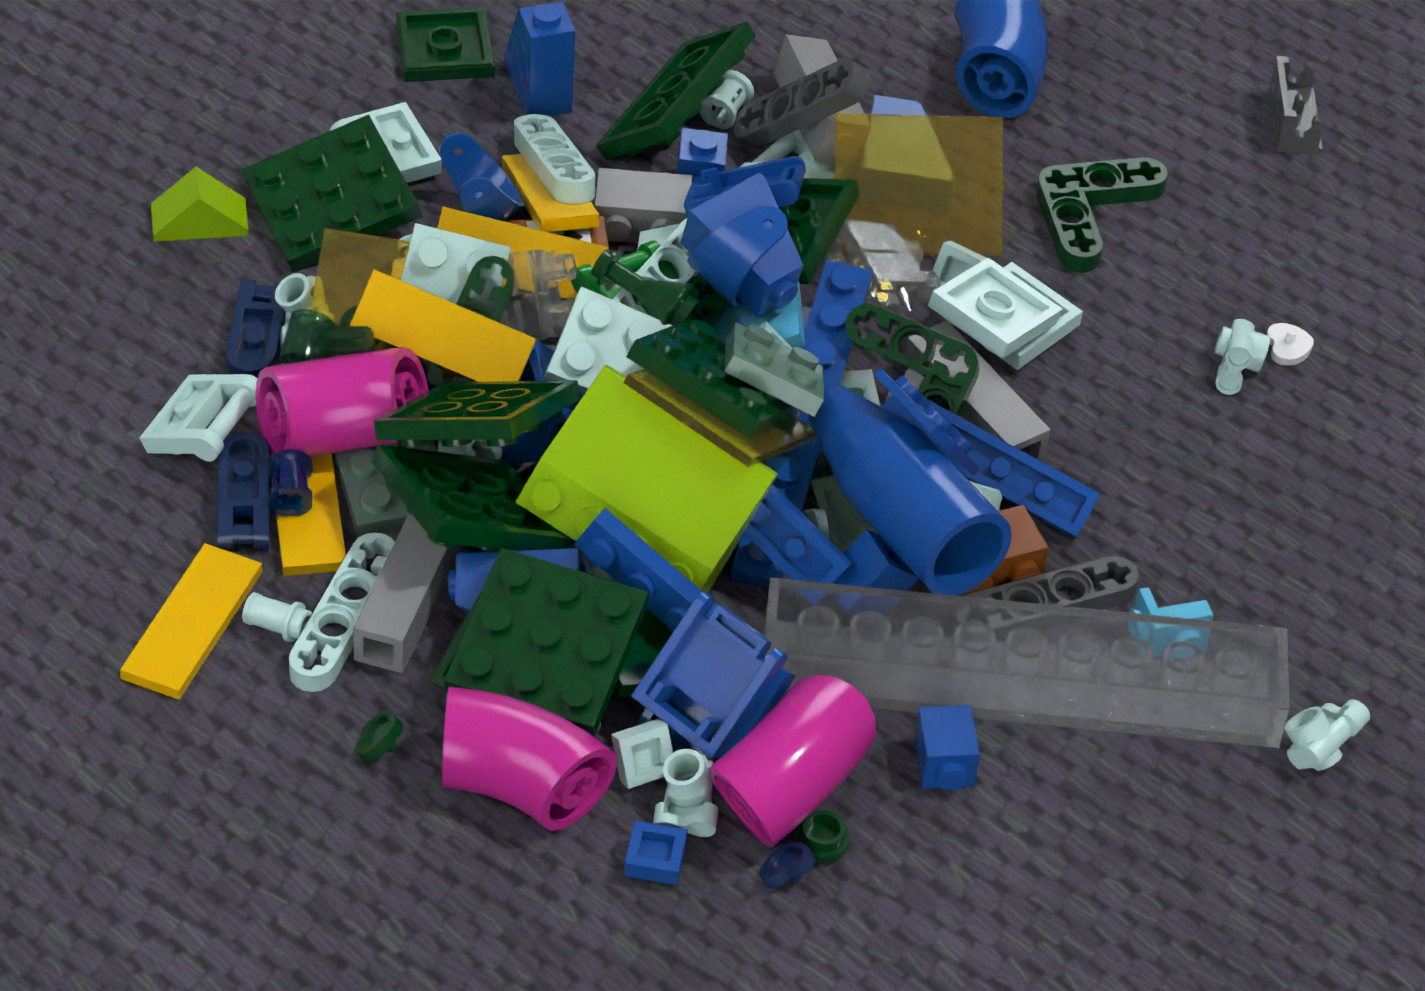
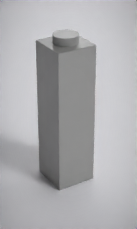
M786 34L772 73L779 87H783L838 60L827 40ZM857 102L853 106L800 129L814 160L857 166L871 125L860 103Z
M944 321L930 327L932 330L971 347L979 361L980 372L978 379L959 417L1044 463L1050 428L949 322ZM918 335L908 337L905 358L917 359L922 356L926 349V341ZM939 344L936 345L934 359L926 367L933 369L934 360H937L948 367L949 377L953 378L958 372L967 373L969 370L965 365L964 356L959 355L955 362L941 357L939 350L942 346ZM931 399L938 406L948 411L950 410L948 402L944 399Z
M410 513L408 514L353 627L355 661L403 674L448 579L449 571L452 570L455 564L456 554L460 553L463 545L457 544L453 548H447L435 544L427 537L426 531L415 517Z

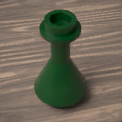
M606 249L601 253L591 271V275L597 278L596 284L601 286L608 279L635 295L647 315L659 319L663 325L670 324L673 326L686 320L692 321L701 302L692 296L694 290L692 284L645 279L618 263L621 252L618 250L611 253Z

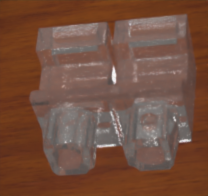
M845 220L828 254L832 261L873 270L865 304L870 303L880 307L897 306L904 316L910 314L915 303H929L933 291L939 288L941 284L935 271H920L919 266L923 260V250L919 242L914 239H903L895 224Z
M528 250L510 253L508 261L515 269L516 283L499 323L532 336L539 342L560 338L575 299L561 300L559 282L575 280L577 270L574 255L554 253V250ZM506 278L503 279L502 287L506 284Z

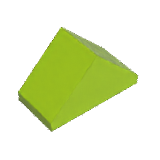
M197 166L151 203L154 242L249 236L245 198Z

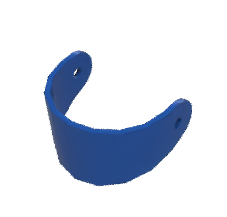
M456 132L443 139L440 144L439 153L459 193V200L464 212L508 222L525 206L522 196L507 174L470 135ZM457 147H461L462 151L460 153H454V149Z
M762 206L745 212L707 235L691 251L687 262L733 307H742L745 304L736 297L739 286L758 260L784 237L787 232V218L780 209L774 206ZM770 221L772 227L766 228L763 223Z

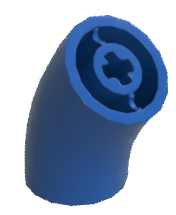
M958 0L954 16L963 40V52L957 62L955 74L959 91L971 106L983 114L995 118H1014L1025 113L1034 102L1042 86L1048 59L1049 40L1047 25L1039 0Z

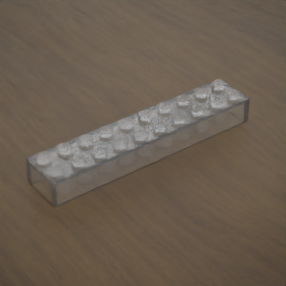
M770 578L764 637L771 641L772 644L766 656L775 648H780L788 654V658L782 667L796 675L788 689L800 679L813 675L836 677L853 685L867 699L870 707L877 709L918 712V707L971 705L973 718L1274 748H1279L1290 709L1287 628Z

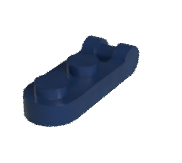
M241 280L226 348L228 374H248L258 378L262 369L276 365L280 348V329L284 326L286 311L275 300V291L280 282H275L274 286L257 285V280Z
M253 432L233 433L223 440L224 449L218 455V548L233 550L234 545L254 544V550L269 549L270 462L268 443L262 436ZM234 519H253V524H234Z

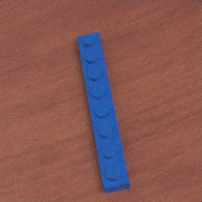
M826 259L804 330L805 346L801 347L816 356L819 360L818 364L823 366L824 390L832 386L841 385L853 345L846 333V319L852 309L858 305L865 304L873 270ZM806 412L774 428L764 460V465L778 473L773 485L801 512L804 510L811 480L813 479L822 449ZM743 533L731 568L730 580L779 591L784 572Z

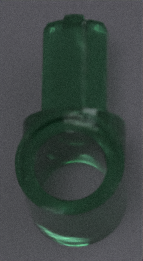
M308 309L295 310L290 317L279 361L281 364L371 352L375 348L374 332L368 326L336 327L332 319L320 312Z

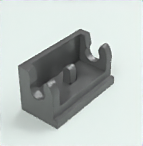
M1276 56L1268 91L1276 152L1321 154L1323 149L1321 141L1322 123L1317 114L1314 88H1312L1314 80L1313 65L1310 61H1307L1304 65V73L1301 76L1290 77L1288 75L1290 73L1289 57Z

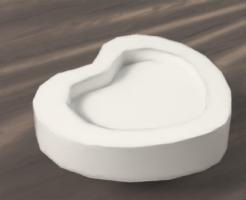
M1277 323L1269 326L1267 335L1271 336V358L1275 363L1285 366L1296 365L1310 355L1314 340L1301 328L1287 323Z

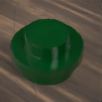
M817 810L811 813L798 825L795 837L796 842L809 846L816 861L828 862L840 858L847 851L850 840L849 830L843 819L836 813L828 810Z

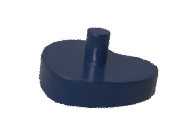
M792 842L783 844L764 862L760 871V877L765 886L770 889L781 886L789 879L794 884L798 883L802 879L801 875L806 874L813 868L816 858L809 846L803 843Z

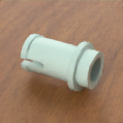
M253 592L246 600L242 619L248 625H255L282 634L284 641L293 642L295 639L298 640L312 612L306 610L305 605L301 602H294L290 605Z

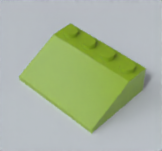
M605 365L540 458L516 503L575 541L578 540L601 511L606 508L702 592L708 593L771 488L778 473L612 367Z

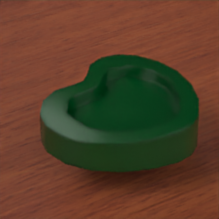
M383 712L376 715L364 726L362 730L363 736L355 749L356 754L363 761L369 762L381 756L386 750L392 752L397 747L395 741L403 731V723L392 712Z

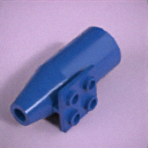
M881 367L873 374L892 394L882 406L871 402L844 386L837 385L825 389L824 401L816 415L808 414V419L844 497L933 594L941 597L958 596L974 589L989 578L1005 558L1010 547L1012 533L1008 521L950 461L954 457L974 476L981 468L967 455L973 446L903 375L894 381Z

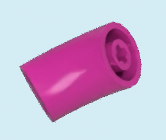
M405 347L269 366L260 371L256 382L257 418L261 435L268 443L269 453L278 461L377 447L378 444L394 445L397 444L396 440H376L373 421L426 393L429 389L419 358L411 349Z
M813 675L800 679L787 690L772 710L741 741L708 768L709 776L724 801L738 819L756 838L771 848L813 813L860 763L871 748L876 735L875 715L867 699L853 685L841 679L824 675Z
M448 687L443 741V788L464 790L501 800L528 814L543 827L551 831L565 829L592 810L606 793L615 775L617 767L616 753L593 735L552 712L509 696L481 690Z

